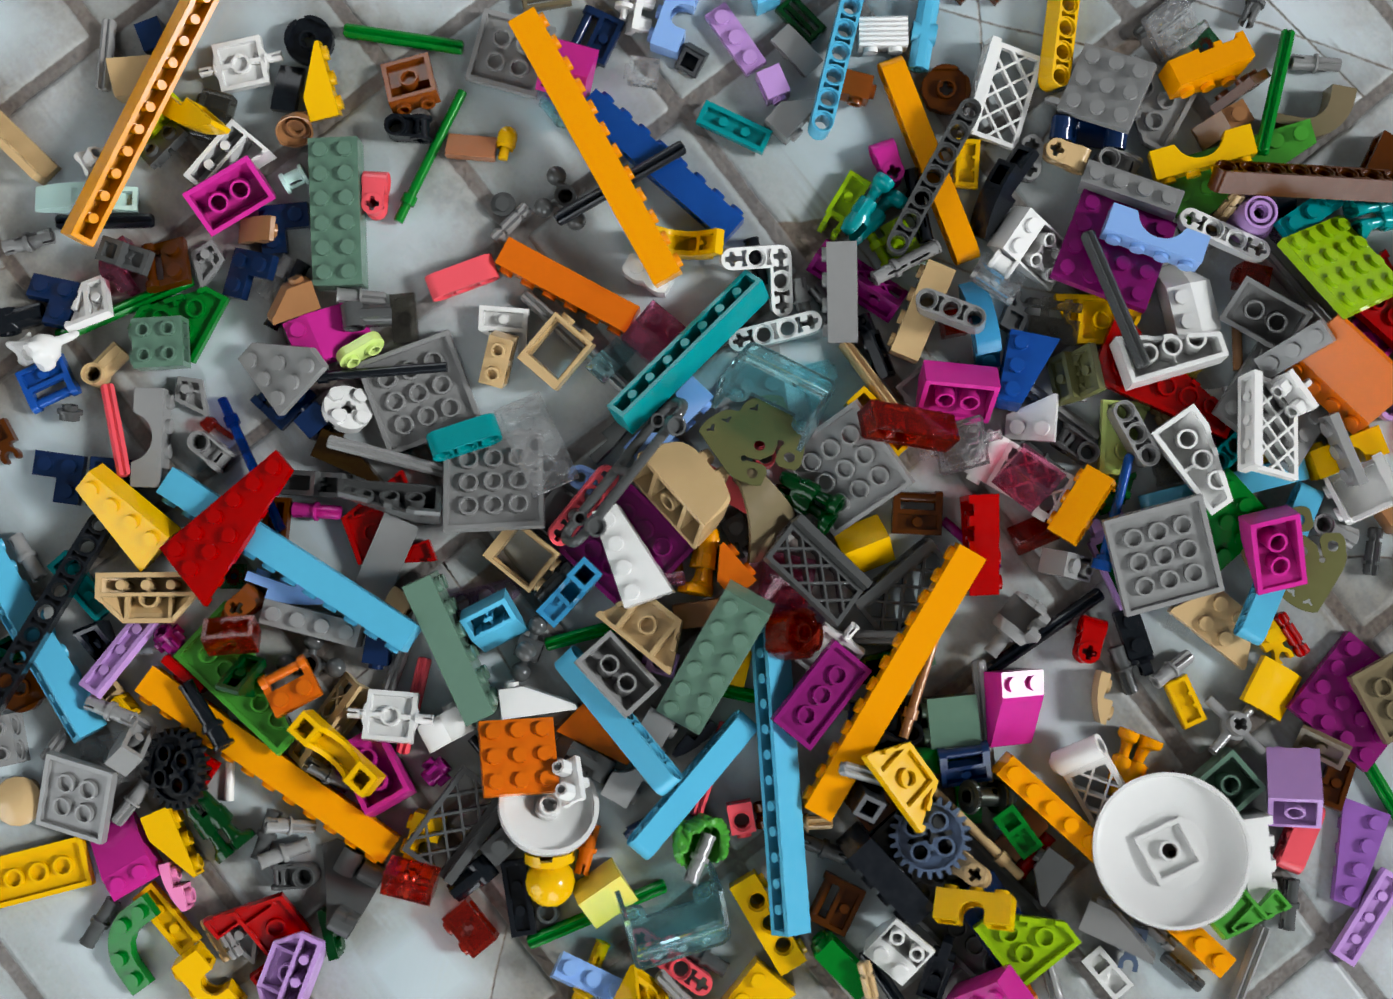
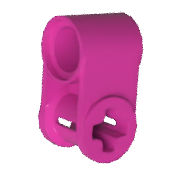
M890 138L869 145V155L877 173L883 172L888 175V172L891 171L892 175H889V177L894 181L895 186L893 189L900 185L905 173L895 140Z

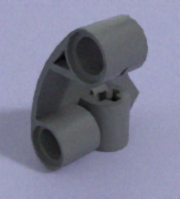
M336 838L322 844L326 882V929L347 940L374 896L387 869L369 861L364 857L363 852L357 848L349 847L342 840Z

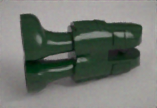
M783 470L778 479L781 484H776L775 486L797 513H802L804 516L808 514L814 516L818 520L817 529L826 535L837 520V513L843 508L846 497L840 493L834 495L821 491V485L810 479L802 478L795 473ZM815 500L825 505L826 509L816 505Z
M207 790L202 791L204 798L198 799L200 805H192L191 808H186L185 811L194 823V828L203 840L210 839L216 852L214 855L215 861L220 864L255 836L256 833L251 828L245 830L236 828L230 822L233 819V814ZM219 829L223 830L230 843H227L218 833Z

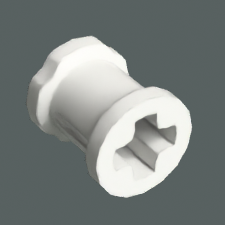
M998 249L985 267L994 269L1006 281L1019 262H1013L1002 254L1001 249Z

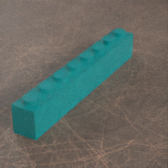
M744 270L606 405L615 421L631 434H634L770 299L763 280Z

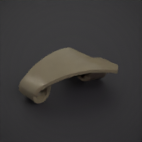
M750 468L747 470L748 477H757L758 472L756 469ZM766 476L760 486H751L733 478V481L740 489L747 514L749 530L747 562H760L777 541V535L796 516V512L783 494Z

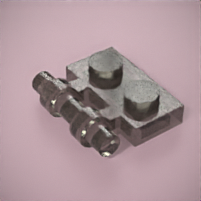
M1043 296V298L1033 297L1031 307L1041 308L1040 316L1030 315L1027 332L1059 338V344L1077 346L1081 321L1071 320L1072 312L1081 314L1083 304L1074 303L1070 299L1058 301L1051 300V297ZM1049 310L1063 311V318L1048 317Z

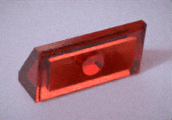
M1032 517L1007 528V532L1018 555L1025 554L1060 539V537L1047 529L1049 526L1047 518L1043 522Z

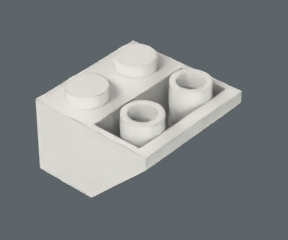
M897 917L881 923L866 939L863 951L864 955L901 986L935 953L933 947Z

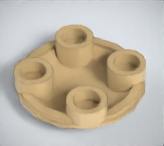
M15 776L6 779L0 784L1 821L10 826H23L36 819L40 796V785L37 780Z

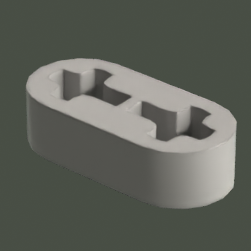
M1035 134L1025 136L1020 143L1027 145L1032 141L1033 146H1037L1035 149L1040 154L1031 167V170H1035V172L1030 176L1026 174L1022 182L1025 183L1035 181L1041 172L1043 141Z

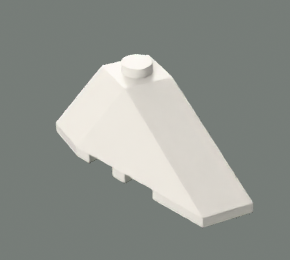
M1195 404L1190 405L1150 432L1161 454L1193 494L1203 495L1205 508L1210 515L1215 514L1233 501L1218 457V450L1211 435L1210 425Z

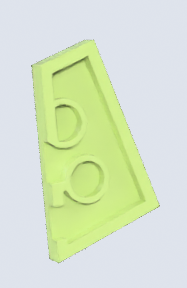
M1100 400V433L1098 438L1100 455L1097 459V470L1106 475H1120L1124 456L1128 454L1107 417L1109 406L1119 400ZM1130 401L1135 405L1144 421L1150 407ZM1118 406L1117 415L1120 418H1125L1126 411L1123 407ZM1131 428L1129 436L1133 440H1137L1138 432L1136 429Z

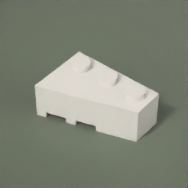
M231 119L226 124L231 129L230 132L217 135L183 176L194 185H197L245 155H248L259 169L277 157Z

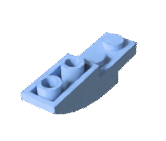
M257 568L256 571H247L244 579L245 581L268 588L264 597L266 599L295 605H319L324 603L318 597L313 600L303 594L304 588L298 584L294 587L282 580L283 576H280V579L271 577L272 572L265 569Z

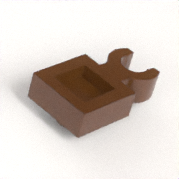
M7 418L0 419V459L2 463L10 465L12 464L9 459L10 453L13 452L14 456L18 459L23 458V454L20 449L13 445L19 439Z

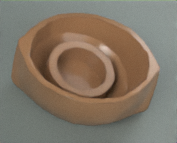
M296 111L282 116L275 128L279 143L287 147L299 148L308 144L307 138L313 137V127L307 111Z

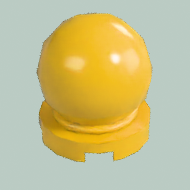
M574 851L554 857H540L525 853V864L531 866L527 871L525 880L528 895L535 903L542 907H557L566 902L571 896L575 885L573 869L569 866V864L575 861Z

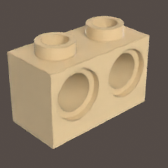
M497 330L489 334L479 383L501 389L508 384L519 336Z

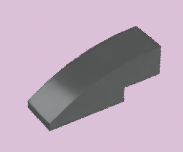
M294 470L280 494L345 499L338 496L339 479H353V475Z

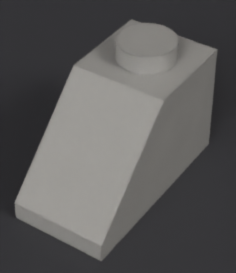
M140 716L134 717L137 718V721L132 728L125 727L111 747L104 762L105 765L125 777L143 760L157 728Z

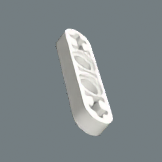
M1186 208L1176 219L1177 227L1182 232L1189 228L1208 235L1206 226H1214L1218 233L1217 236H1211L1209 244L1249 263L1259 264L1270 255L1271 249L1265 240L1197 209ZM1187 216L1191 217V225L1187 224ZM1229 236L1238 237L1240 246H1232L1228 240ZM1255 247L1259 248V256L1255 255Z
M806 311L738 329L728 339L729 345L734 351L744 353L806 337L821 331L823 319L816 311ZM810 316H813L815 320L818 319V322L815 323V328L811 329L809 325L802 326L804 331L799 333L797 319H800L801 323L808 322ZM786 322H791L795 326L794 332L791 335H783L781 332L782 325ZM762 328H767L771 332L770 338L765 342L759 341L757 337L758 331ZM752 331V337L756 344L752 345L751 340L744 341L743 347L734 344V341L738 340V335L748 338L751 337L749 332Z

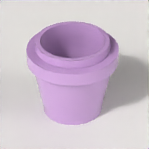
M1245 195L1243 202L1240 205L1237 204L1238 208L1226 223L1256 237L1265 239L1272 231L1273 224L1278 217V207L1275 201L1268 196ZM1255 210H1258L1260 212V218H1257L1254 215ZM1229 236L1235 242L1240 243L1238 237Z

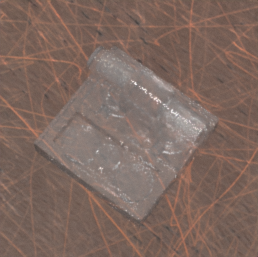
M1165 0L1141 19L1156 55L1161 62L1168 61L1180 50L1186 49L1198 39V36L1209 28V23L1205 19L1198 23L1189 0Z

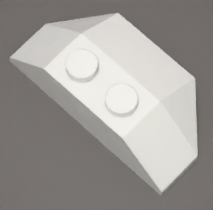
M1175 265L1162 267L1155 285L1167 334L1186 335L1187 333L1219 332L1221 324L1218 319L1219 315L1210 280L1192 271H1182Z

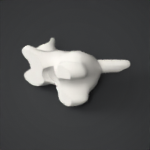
M73 331L59 336L37 334L33 337L31 332H28L19 341H7L5 345L17 355V362L21 366L27 367L34 363L41 371L48 372L55 368L57 361L61 357V346L76 339L79 336V332Z

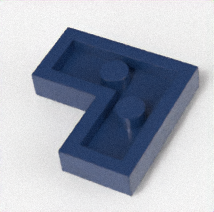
M307 201L266 205L258 209L259 216H276L275 224L278 225V233L274 241L267 244L261 243L262 253L275 256L289 254L287 230L310 228V206Z
M235 247L222 295L247 301L254 278L274 280L279 257Z
M37 273L33 274L26 296L28 299L48 303L41 321L44 326L66 330L64 324L65 321H71L74 313L71 306L78 296V289L81 283Z
M35 450L32 474L56 477L53 502L81 506L82 498L75 488L86 475L88 457Z

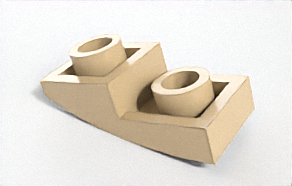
M1096 669L1091 691L1092 713L1094 721L1106 725L1107 720L1109 721L1112 718L1114 712L1113 701L1104 698L1105 693L1108 694L1112 686L1111 674Z

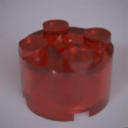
M808 608L786 609L772 613L767 621L765 630V648L767 652L772 653L780 660L811 658L815 651H819L823 643V627L821 622L818 623L814 617L817 615Z

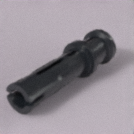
M190 679L184 682L183 685H180L178 688L201 723V733L210 740L214 747L212 750L214 754L231 746L235 740L228 736L222 726L224 722L220 718L216 719L194 680Z

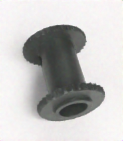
M965 779L958 789L959 806L968 815L977 813L980 807H988L990 812L999 814L1009 804V791L1006 784L1002 780L993 779V783L980 787L976 781Z

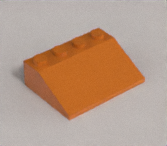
M1337 314L1326 323L1336 341L1288 368L1285 372L1293 369L1302 381L1310 378L1313 383L1308 389L1314 399L1329 413L1339 412L1345 428L1354 435L1393 405V360L1348 319L1343 320Z

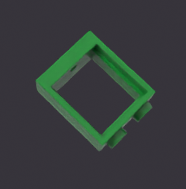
M831 930L819 931L812 938V944L810 945L814 958L854 999H861L864 996L860 979L862 975L859 974L857 963L860 960Z

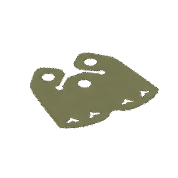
M764 395L750 399L743 404L739 411L724 410L713 415L703 423L699 430V433L725 470L734 479L751 486H760L763 483L767 469L763 464L748 460L742 461L741 456L744 455L747 458L762 460L774 454L779 440H782L784 444L775 458L776 464L781 468L797 470L801 466L805 450L804 442L782 396ZM774 401H777V403H775L774 406H772V405H770V404L767 403V402H772V403H773ZM757 404L759 405L758 411L750 410V408H755ZM728 417H731V419L729 420V423H727L726 421H723V420H722V419H727ZM712 424L715 425L714 431H707V429L711 428ZM762 441L765 444V448L763 450H756L754 443ZM788 452L792 453L795 456V460L787 462L784 459V455ZM750 468L756 469L758 472L757 477H748L747 470Z
M1305 506L1294 507L1293 509L1305 518V522L1301 525L1302 532L1310 531L1314 524L1310 509ZM1325 533L1320 537L1322 555L1325 558L1324 563L1319 561L1320 556L1317 545L1303 535V544L1308 551L1305 556L1308 584L1288 588L1295 590V597L1286 589L1282 597L1283 599L1303 611L1311 613L1319 611L1342 573L1347 561L1346 541L1341 533ZM1330 541L1338 543V549L1334 552L1328 549ZM1243 548L1241 551V556L1245 565L1249 569L1245 551ZM1310 599L1312 606L1309 603H1303V601Z

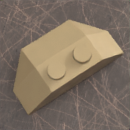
M178 572L95 573V599L102 603L108 611L124 624L175 623L197 598Z

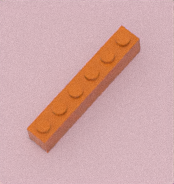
M508 237L495 261L496 266L500 268L498 272L510 279L512 276L521 280L520 284L530 290H533L535 287L543 291L541 295L553 302L556 299L564 303L563 307L573 313L580 311L586 314V320L596 325L601 322L608 326L607 331L618 337L621 334L628 335L640 313L638 305L511 237Z

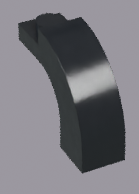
M885 730L873 752L906 741ZM856 780L850 789L851 812L853 815L874 824L887 805L884 789L877 785Z

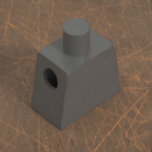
M501 826L479 849L497 867L517 846L508 838Z

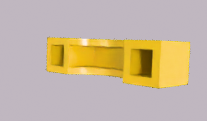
M1251 123L1225 130L1221 135L1218 149L1208 156H1187L1173 144L1149 151L1147 160L1153 181L1170 185L1177 182V178L1186 176V179H1193L1201 176L1203 171L1211 169L1212 172L1214 164L1218 160L1252 161L1258 150Z
M303 710L287 729L302 745L314 750L327 759L339 771L343 779L342 781L361 798L371 796L387 777L314 710Z

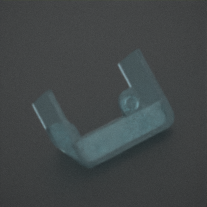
M749 343L722 374L711 407L716 409L725 396L732 401L742 402L752 395L794 416L791 425L798 434L802 435L796 449L801 452L815 432L833 397L836 384L832 379L759 343Z
M712 861L707 865L710 880L702 882L694 888L692 901L646 915L641 905L634 904L625 907L620 891H615L620 918L636 968L645 970L721 946L730 939L731 930L724 890Z

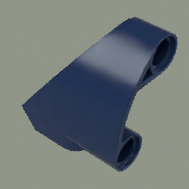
M1055 114L1052 116L1049 139L1062 138L1089 148L1104 149L1105 147H1114L1124 151L1128 134L1063 114Z

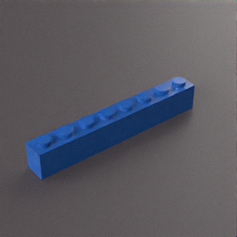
M595 89L586 99V101L592 99L598 110V113L595 114L596 119L599 123L604 121L611 133L607 136L610 144L612 145L616 142L623 157L634 167L668 147L660 139L658 141L654 140L646 126L641 123L637 125L632 120L633 116L625 108L619 109L614 105V99L607 92L603 91L601 93ZM681 157L647 176L652 183L706 230L713 228L725 230L724 245L744 222L743 212L736 205L732 204L730 206L723 200L725 198L718 189H710L705 184L706 180L698 172L693 174L686 168L688 164Z

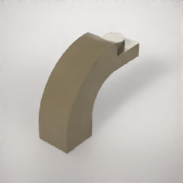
M1332 84L1323 91L1319 112L1315 117L1310 118L1316 141L1331 133L1346 120L1353 108L1357 88ZM1278 113L1274 129L1309 118Z

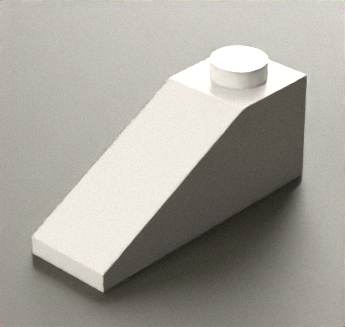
M519 681L504 683V688L498 690L502 720L576 710L579 707L576 701L528 685H519Z

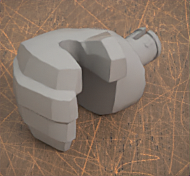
M1020 591L1015 592L993 619L992 624L998 628V633L984 647V650L994 658H997L1009 642L1014 641L1019 646L1037 643L1041 639V634L1038 630L1046 627L1051 620L1046 606L1029 594H1024Z

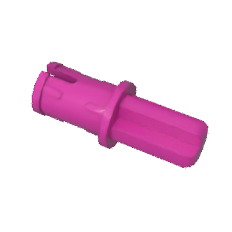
M318 501L315 503L293 502L291 514L293 518H312L314 521L319 519L339 520L343 516V508L337 505H322Z

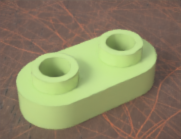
M368 332L340 348L336 353V359L342 368H355L361 361L379 354L384 346V340L378 332Z

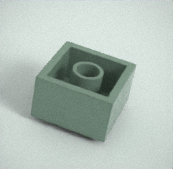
M1226 746L1190 775L1207 782L1223 793L1238 812L1267 789L1234 749Z

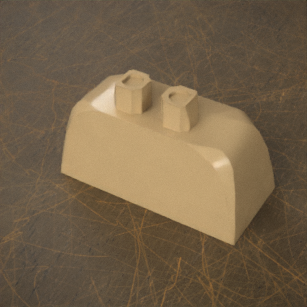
M683 442L663 443L635 477L633 483L693 549H696L716 529L726 513L731 498L725 482L730 474L723 466L715 470L710 466L715 458L708 448L697 452L695 448Z

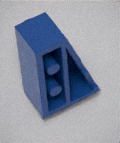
M1015 329L1010 330L1005 341L999 372L1001 389L994 408L1018 412L1057 346L1059 338Z

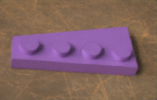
M1348 798L1345 799L1337 822L1339 833L1338 843L1335 842L1336 863L1333 866L1330 899L1358 909L1390 820V814Z

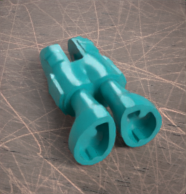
M878 172L873 177L872 186L867 196L861 195L841 225L840 229L845 235H849L850 241H857V246L886 220L885 211L891 207L903 209L908 201V198L903 193L893 189L895 186L894 181L883 172Z
M1344 200L1345 204L1342 206V210L1347 219L1358 218L1369 213L1376 214L1374 218L1358 219L1351 223V227L1363 238L1366 239L1370 232L1376 228L1383 232L1393 230V203Z

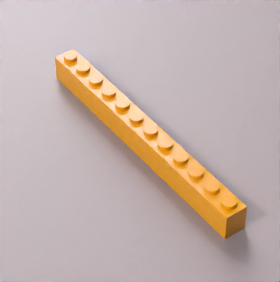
M179 0L60 233L82 245L94 247L219 0Z
M533 6L508 21L654 286L659 288L682 275L680 267L684 264L677 252L672 254L668 248L671 241L665 230L659 232L656 226L659 220L652 208L647 210L643 203L647 200L640 186L635 188L631 181L635 176L628 164L623 167L619 158L623 155L616 142L612 145L610 144L607 136L611 133L604 121L599 123L596 119L595 114L598 113V110L592 99L586 101L583 95L586 89L580 78L574 79L570 71L574 67L568 56L566 55L562 58L558 50L562 46L555 33L550 36L546 27L550 26L544 13L538 14Z
M955 542L954 546L950 545L943 555L945 561L941 568L937 567L930 577L932 583L928 590L923 589L917 599L919 605L915 612L910 611L904 622L906 627L902 634L898 632L891 644L893 649L889 655L885 654L879 663L880 671L876 677L872 676L866 685L867 693L863 699L859 698L853 708L854 715L851 720L847 719L840 730V733H842L838 742L834 741L827 752L829 755L825 764L821 763L814 774L816 776L812 786L808 784L802 794L804 807L829 822L833 820L856 779L840 775L838 772L839 764L848 761L862 766L865 765L861 757L872 753L986 561L982 556Z
M152 666L134 690L140 694L139 700L148 706L154 704L161 709L159 713L163 717L171 721L174 718L181 723L180 726L182 728H189L190 732H196L203 739L202 744L213 749V745L208 737L201 733V723L178 688L181 684L174 679L173 675L160 666ZM204 698L216 719L220 718L224 722L222 726L228 736L235 740L231 746L221 751L220 756L230 763L235 761L243 766L241 771L252 778L257 776L263 780L261 784L266 789L272 792L277 790L283 794L282 799L291 806L297 804L303 808L302 813L309 819L315 821L317 818L323 822V828L333 835L338 833L345 838L343 842L353 849L359 847L366 852L364 857L375 864L379 861L382 864L401 839V834L378 818L366 816L358 804L329 784H322L319 778L304 772L286 754L276 755L249 728L235 719L232 721L226 712Z
M1006 751L991 768L992 772L1094 864L1092 855L1094 829L1016 757ZM1202 927L1180 931L1166 930L1219 978L1237 960Z

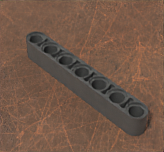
M966 98L957 108L888 236L885 246L890 256L900 257L909 248L980 116L981 105L976 99ZM964 108H971L974 110L975 115L967 117L963 114L962 110ZM955 129L960 130L963 138L955 139L951 136L950 132ZM946 151L951 155V160L942 161L938 154ZM934 173L938 175L940 181L930 183L926 176ZM918 195H923L927 198L928 203L918 205L914 198ZM905 217H912L916 225L910 228L906 227L903 224V219ZM893 239H900L903 241L904 247L899 250L894 249L891 246V241Z

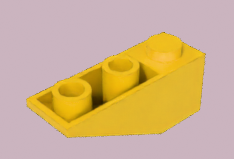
M319 40L314 41L303 95L310 122L313 123L343 116L341 110L345 109L341 95H337L334 85H338L335 72L329 69L327 62L331 60L328 47Z
M164 807L141 817L140 821L150 843L193 878L204 872L203 858L195 850L193 845L194 837L185 826V816L182 809L173 810V808L166 809Z

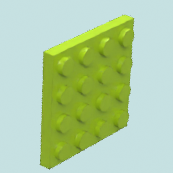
M1341 215L1284 237L1277 244L1279 249L1343 320L1393 297V271L1386 265L1384 259L1376 254L1368 245L1366 239L1360 236L1351 227L1350 222Z

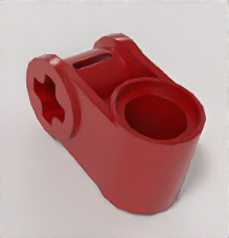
M1084 614L1081 615L1077 624L1076 637L1072 649L1073 658L1077 662L1092 664L1099 660L1108 630V621ZM1087 649V651H1090V656H1086V654L1082 653V650Z

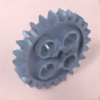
M932 797L931 810L926 811L923 825L926 827L923 833L912 835L909 832L910 824L903 815L895 814L894 817L899 822L898 824H890V827L896 830V833L889 834L890 838L896 839V842L890 845V848L898 849L894 858L902 857L903 860L900 866L904 867L909 864L908 873L910 874L917 869L919 878H922L924 873L927 872L929 880H932L934 873L937 874L939 879H942L944 870L949 875H952V866L958 869L961 868L958 863L959 859L967 861V858L962 854L963 851H971V848L965 845L966 841L972 840V837L965 835V832L971 830V827L963 826L967 817H958L961 809L958 807L952 811L953 803L951 801L947 802L944 806L942 797H939L936 803H934ZM938 815H943L946 819V824L941 829H937L933 825V820ZM948 830L952 831L951 835L934 838L932 844L926 840L909 844L911 839L927 837L928 831L933 834H940ZM944 840H950L953 846L952 851L948 854H943L940 851V843ZM919 846H925L928 851L927 857L923 860H918L915 856V851Z

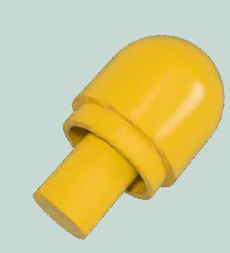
M505 126L498 132L496 147L499 149L498 159L501 161H507L509 152H513L516 147L517 132L510 126Z

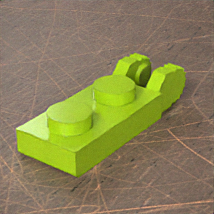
M850 170L826 209V215L816 231L822 233L832 217L839 222L830 234V239L835 241L841 231L840 228L844 218L851 212L853 205L859 197L865 195L872 182Z

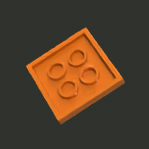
M553 717L478 721L483 798L555 793L556 785L560 782L559 776L555 775L552 771V764L557 761Z

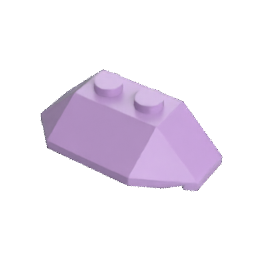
M304 931L275 939L256 985L259 998L309 999L326 956L325 941Z

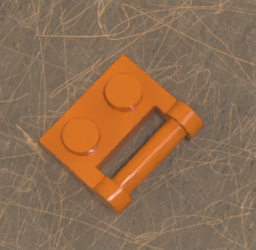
M304 654L297 656L295 661L267 676L263 674L257 678L259 686L263 690L275 717L278 719L324 695ZM302 669L304 675L273 691L271 684Z

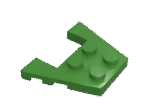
M1245 889L1231 910L1209 925L1222 940H1228L1264 920L1275 917L1274 915L1282 911L1289 910L1292 905L1278 889H1271L1259 903Z

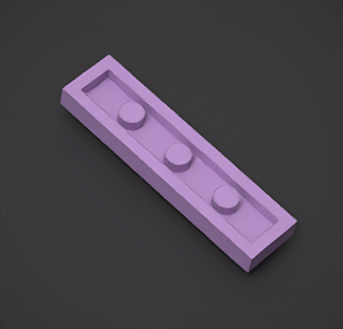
M127 623L78 684L98 699H101L162 623Z
M1383 867L1379 869L1361 898L1358 909H1354L1329 952L1355 967L1393 905L1392 872Z

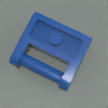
M61 353L55 368L51 371L43 372L34 364L15 373L34 414L44 411L45 407L71 395L77 396L82 393L81 387L75 380L63 353ZM65 381L66 387L43 398H37L36 393Z

